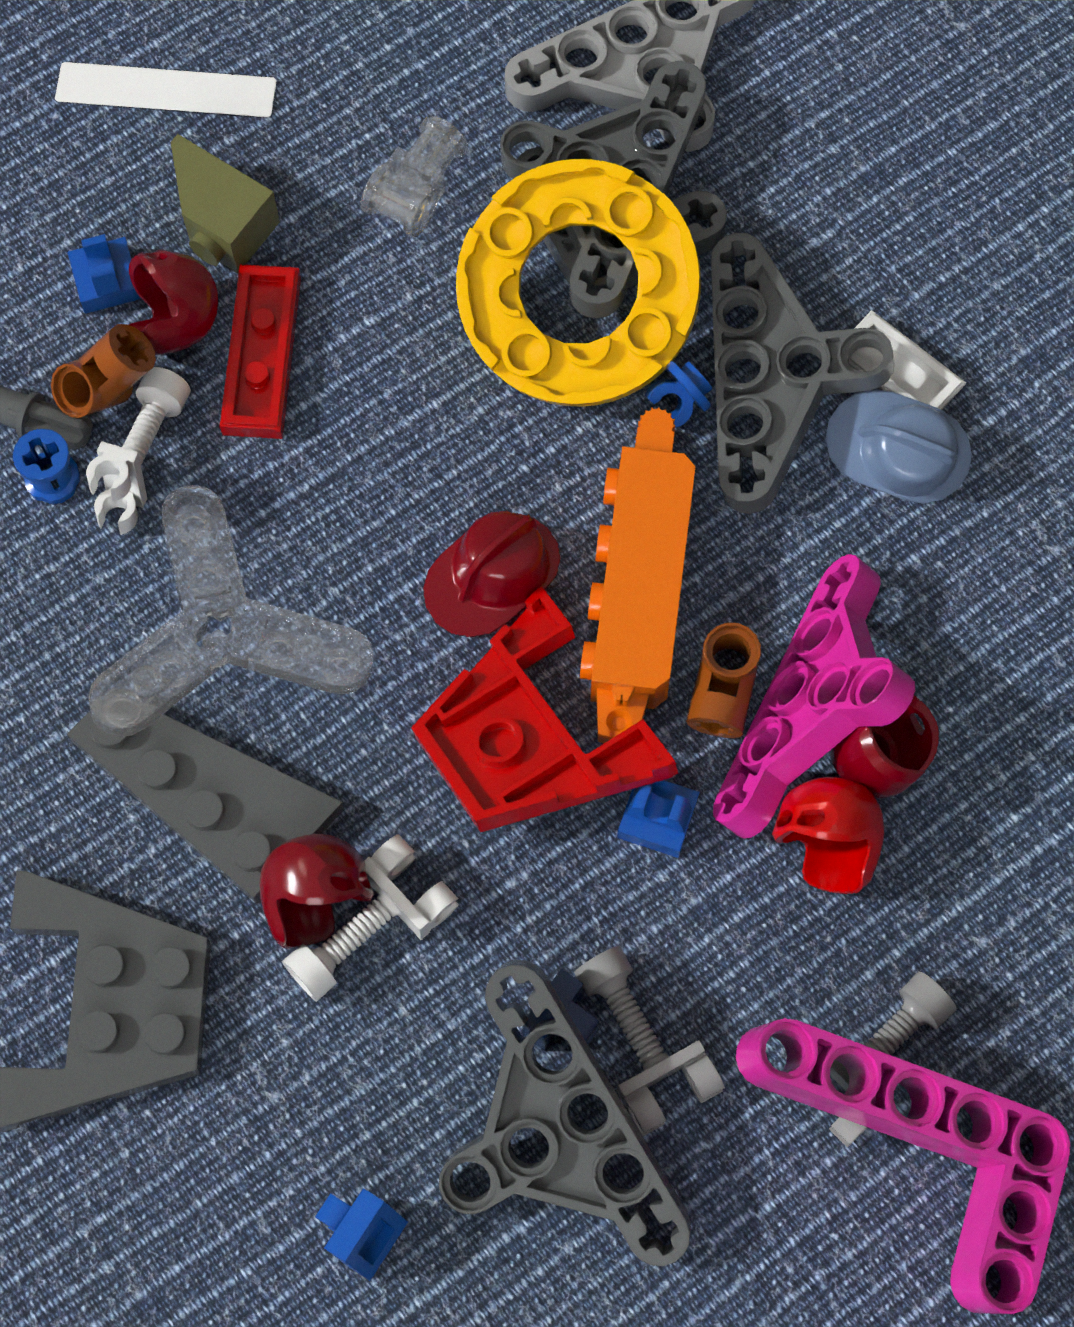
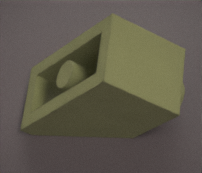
M177 134L170 143L182 216L190 240L189 246L206 263L217 266L220 262L239 274L240 264H247L280 223L274 192Z

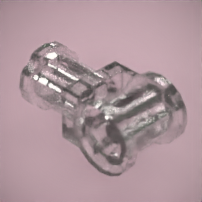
M437 116L425 117L419 127L421 134L408 152L397 146L388 161L377 167L369 178L361 198V209L363 212L369 215H374L377 212L403 225L405 234L411 237L419 236L427 227L435 212L438 201L445 192L444 172L454 158L463 157L468 149L467 140L450 122Z

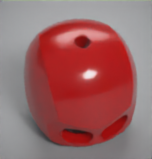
M824 777L804 782L788 792L781 804L772 835L776 843H789L798 840L805 845L806 852L802 874L804 880L810 886L831 893L853 894L860 892L870 883L882 851L885 827L882 810L873 793L868 788L848 779Z

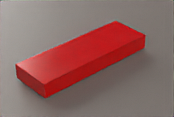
M241 264L239 266L220 419L222 436L283 439L301 284L299 268Z

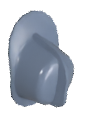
M874 389L855 393L840 403L828 421L825 438L829 457L838 470L859 484L899 499L920 504L941 501L958 490L969 473L972 452L968 435L955 418L941 409L895 392Z

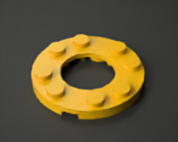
M569 159L544 164L526 171L501 187L492 196L493 200L481 213L473 228H469L459 254L456 272V294L460 318L472 346L481 359L495 374L521 393L540 401L562 406L584 407L613 402L631 395L656 379L666 369L665 366L677 357L686 343L696 319L701 294V273L697 250L690 230L673 202L651 183L636 175L634 171L620 165L593 159ZM569 226H595L615 235L631 252L638 270L637 298L629 315L610 335L590 343H563L543 334L528 318L520 296L521 272L531 250L548 234Z

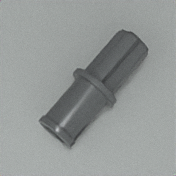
M0 385V424L15 429L18 437H22L32 430L40 428L50 429L60 434L70 449L85 448L93 427L89 417L72 418L63 413L58 406L45 402V398L41 393L33 391L25 394Z

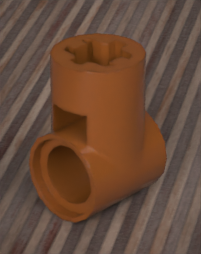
M117 324L78 360L57 367L51 380L52 396L56 405L66 415L72 418H81L126 402L132 394L134 384L154 367L156 357L151 342L135 327L127 324Z
M724 623L716 626L708 633L703 644L701 660L686 720L687 725L694 730L722 738H737L743 735L761 656V645L757 635L749 627L739 623ZM733 649L740 652L745 657L747 663L742 668L727 670L720 667L715 662L713 656L718 651Z

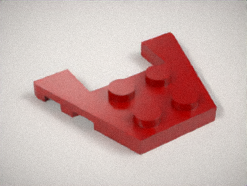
M543 587L535 590L525 601L527 609L510 627L504 624L491 638L490 644L492 648L470 672L464 669L411 727L416 740L480 833L666 780L678 774L675 760L644 719L590 753L585 754L523 670L575 638L572 625Z

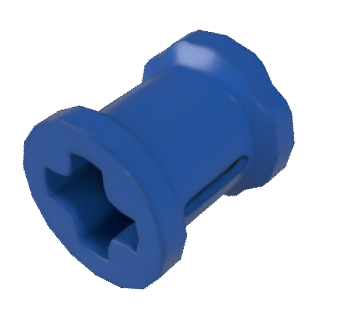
M40 428L29 431L16 443L13 451L14 465L24 478L26 488L35 500L54 505L65 502L74 495L76 486L81 479L77 464L70 457L67 442L60 434L50 429ZM40 445L44 453L38 455L35 446ZM53 464L49 469L42 471L41 468L43 466ZM56 479L59 487L53 488L50 481Z

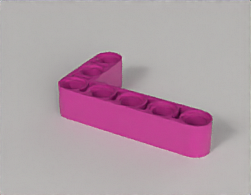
M787 1018L776 1020L752 1028L741 1037L737 1045L736 1061L741 1074L753 1085L976 1167L977 1171L951 1269L950 1285L953 1295L963 1308L980 1314H1015L1023 1311L1032 1303L1037 1292L1070 1156L1069 1136L1059 1120L1042 1111L798 1020ZM770 1036L778 1039L785 1047L787 1059L782 1071L774 1068L767 1059L766 1043ZM834 1060L843 1064L849 1075V1087L845 1094L836 1090L830 1078V1068ZM897 1084L902 1085L910 1095L911 1110L907 1117L900 1114L894 1103V1090ZM961 1107L968 1112L973 1123L972 1134L969 1140L963 1137L957 1125V1114ZM1023 1131L1030 1136L1034 1146L1033 1157L1030 1162L1024 1158L1019 1146ZM1007 1197L1013 1201L1017 1209V1222L1012 1230L1005 1223L1003 1217V1205ZM991 1265H994L1001 1279V1287L995 1298L990 1295L985 1283L986 1273Z

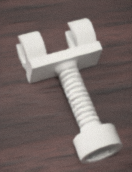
M153 367L143 376L136 390L137 399L143 406L124 445L119 447L101 441L97 449L98 457L93 459L87 467L86 476L92 495H94L101 477H103L106 489L97 497L94 504L100 528H102L106 520L107 512L116 507L126 509L118 521L120 535L131 531L138 521L136 506L143 508L147 500L141 464L165 416H178L191 392L188 383L173 371Z
M399 834L386 841L371 858L368 857L364 860L371 887L379 894L377 900L374 899L372 904L367 905V909L364 908L362 913L359 912L357 917L354 916L352 922H347V926L344 925L342 930L339 929L337 935H332V939L329 938L327 943L324 942L322 948L311 949L302 944L282 961L290 975L314 1001L317 1002L337 984L333 976L336 964L339 965L341 960L346 959V955L349 956L351 951L354 952L356 947L361 946V942L364 943L366 938L369 939L371 934H375L376 929L379 930L381 925L384 926L386 921H390L391 916L398 915L414 934L422 940L430 933L432 928L442 923L458 907L459 904L456 901L459 898L443 881L431 887L414 905L395 886L391 880L404 872L416 858L413 855L415 851Z

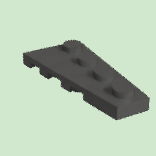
M112 688L67 733V736L74 745L256 904L261 900L259 883L261 870L271 852L293 838L309 834H322L344 811L341 801Z

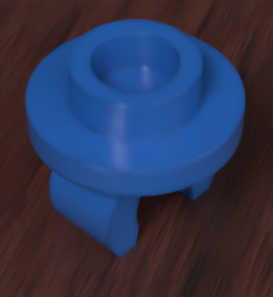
M671 360L665 367L673 379L658 380L651 384L645 393V397L652 404H656L667 394H676L678 404L675 410L671 412V418L675 419V428L689 420L693 412V402L703 412H706L711 407L705 395L713 388L689 361L680 368Z

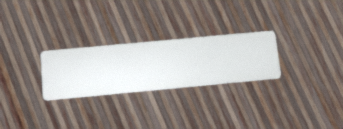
M64 62L60 68L55 100L69 103L270 117L272 114L276 79L273 77Z

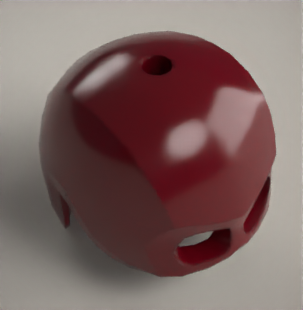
M173 251L141 252L131 259L129 264L131 282L138 295L151 308L153 316L150 319L134 322L129 325L135 327L147 337L153 346L155 355L184 350L201 341L210 332L216 320L219 305L216 283L210 271L193 257Z
M913 696L907 710L892 723L884 726L858 727L829 751L832 765L841 778L865 786L873 793L875 798L895 796L916 782L933 761L937 752L940 733L937 721L929 708L916 696ZM914 713L918 714L922 719L924 729L920 726Z
M326 834L303 835L286 841L274 849L267 857L260 875V898L263 911L273 939L284 949L298 948L302 944L306 946L317 944L331 937L335 929L332 903L349 899L371 901L374 895L367 876L365 862L357 849L340 838Z

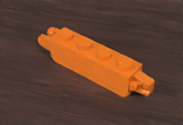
M651 407L650 411L645 410V414L640 415L635 448L622 446L619 469L608 467L606 473L603 504L614 506L612 526L603 524L599 526L595 561L607 563L604 583L592 582L588 609V620L599 621L597 641H584L580 668V679L591 680L590 702H597V737L600 743H606L644 719L646 709L656 708L668 697L696 466L685 453L673 452L675 419L671 418L672 413H667L666 409L661 410L660 407L657 409Z

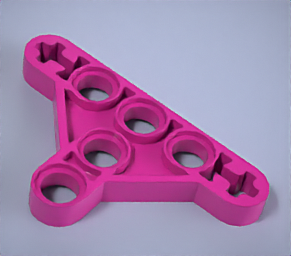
M848 554L833 562L820 579L716 796L713 805L715 820L743 839L751 838L760 833L775 814L787 786L850 733L862 726H884L892 723L907 710L913 699L915 681L912 677L888 658L876 656L865 620L879 592L881 579L875 570L856 555Z

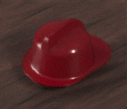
M509 511L488 513L476 519L469 529L449 546L428 570L423 587L426 609L435 623L451 634L470 638L491 634L504 624L506 625L526 607L525 601L535 590L540 587L546 590L556 578L560 563L558 543L549 529L529 514L522 515Z

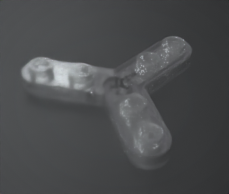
M185 485L172 491L162 505V530L182 611L102 672L91 684L88 698L91 718L99 729L113 736H131L149 726L226 663L325 692L348 694L356 692L367 683L371 676L374 652L370 641L361 632L350 627L247 598L225 509L219 496L211 489L200 485ZM213 616L218 621L225 620L227 617L231 618V633L226 635L218 629L203 637L208 631L209 617ZM200 640H202V646H201V647H199V646L196 644V643H198Z

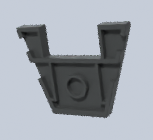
M16 871L10 929L15 934L79 937L66 1066L64 1069L0 1067V1132L20 1128L19 1125L44 1117L51 1116L54 1118L75 1112L78 1107L112 1097L119 1099L200 1075L211 943L208 938L31 872Z

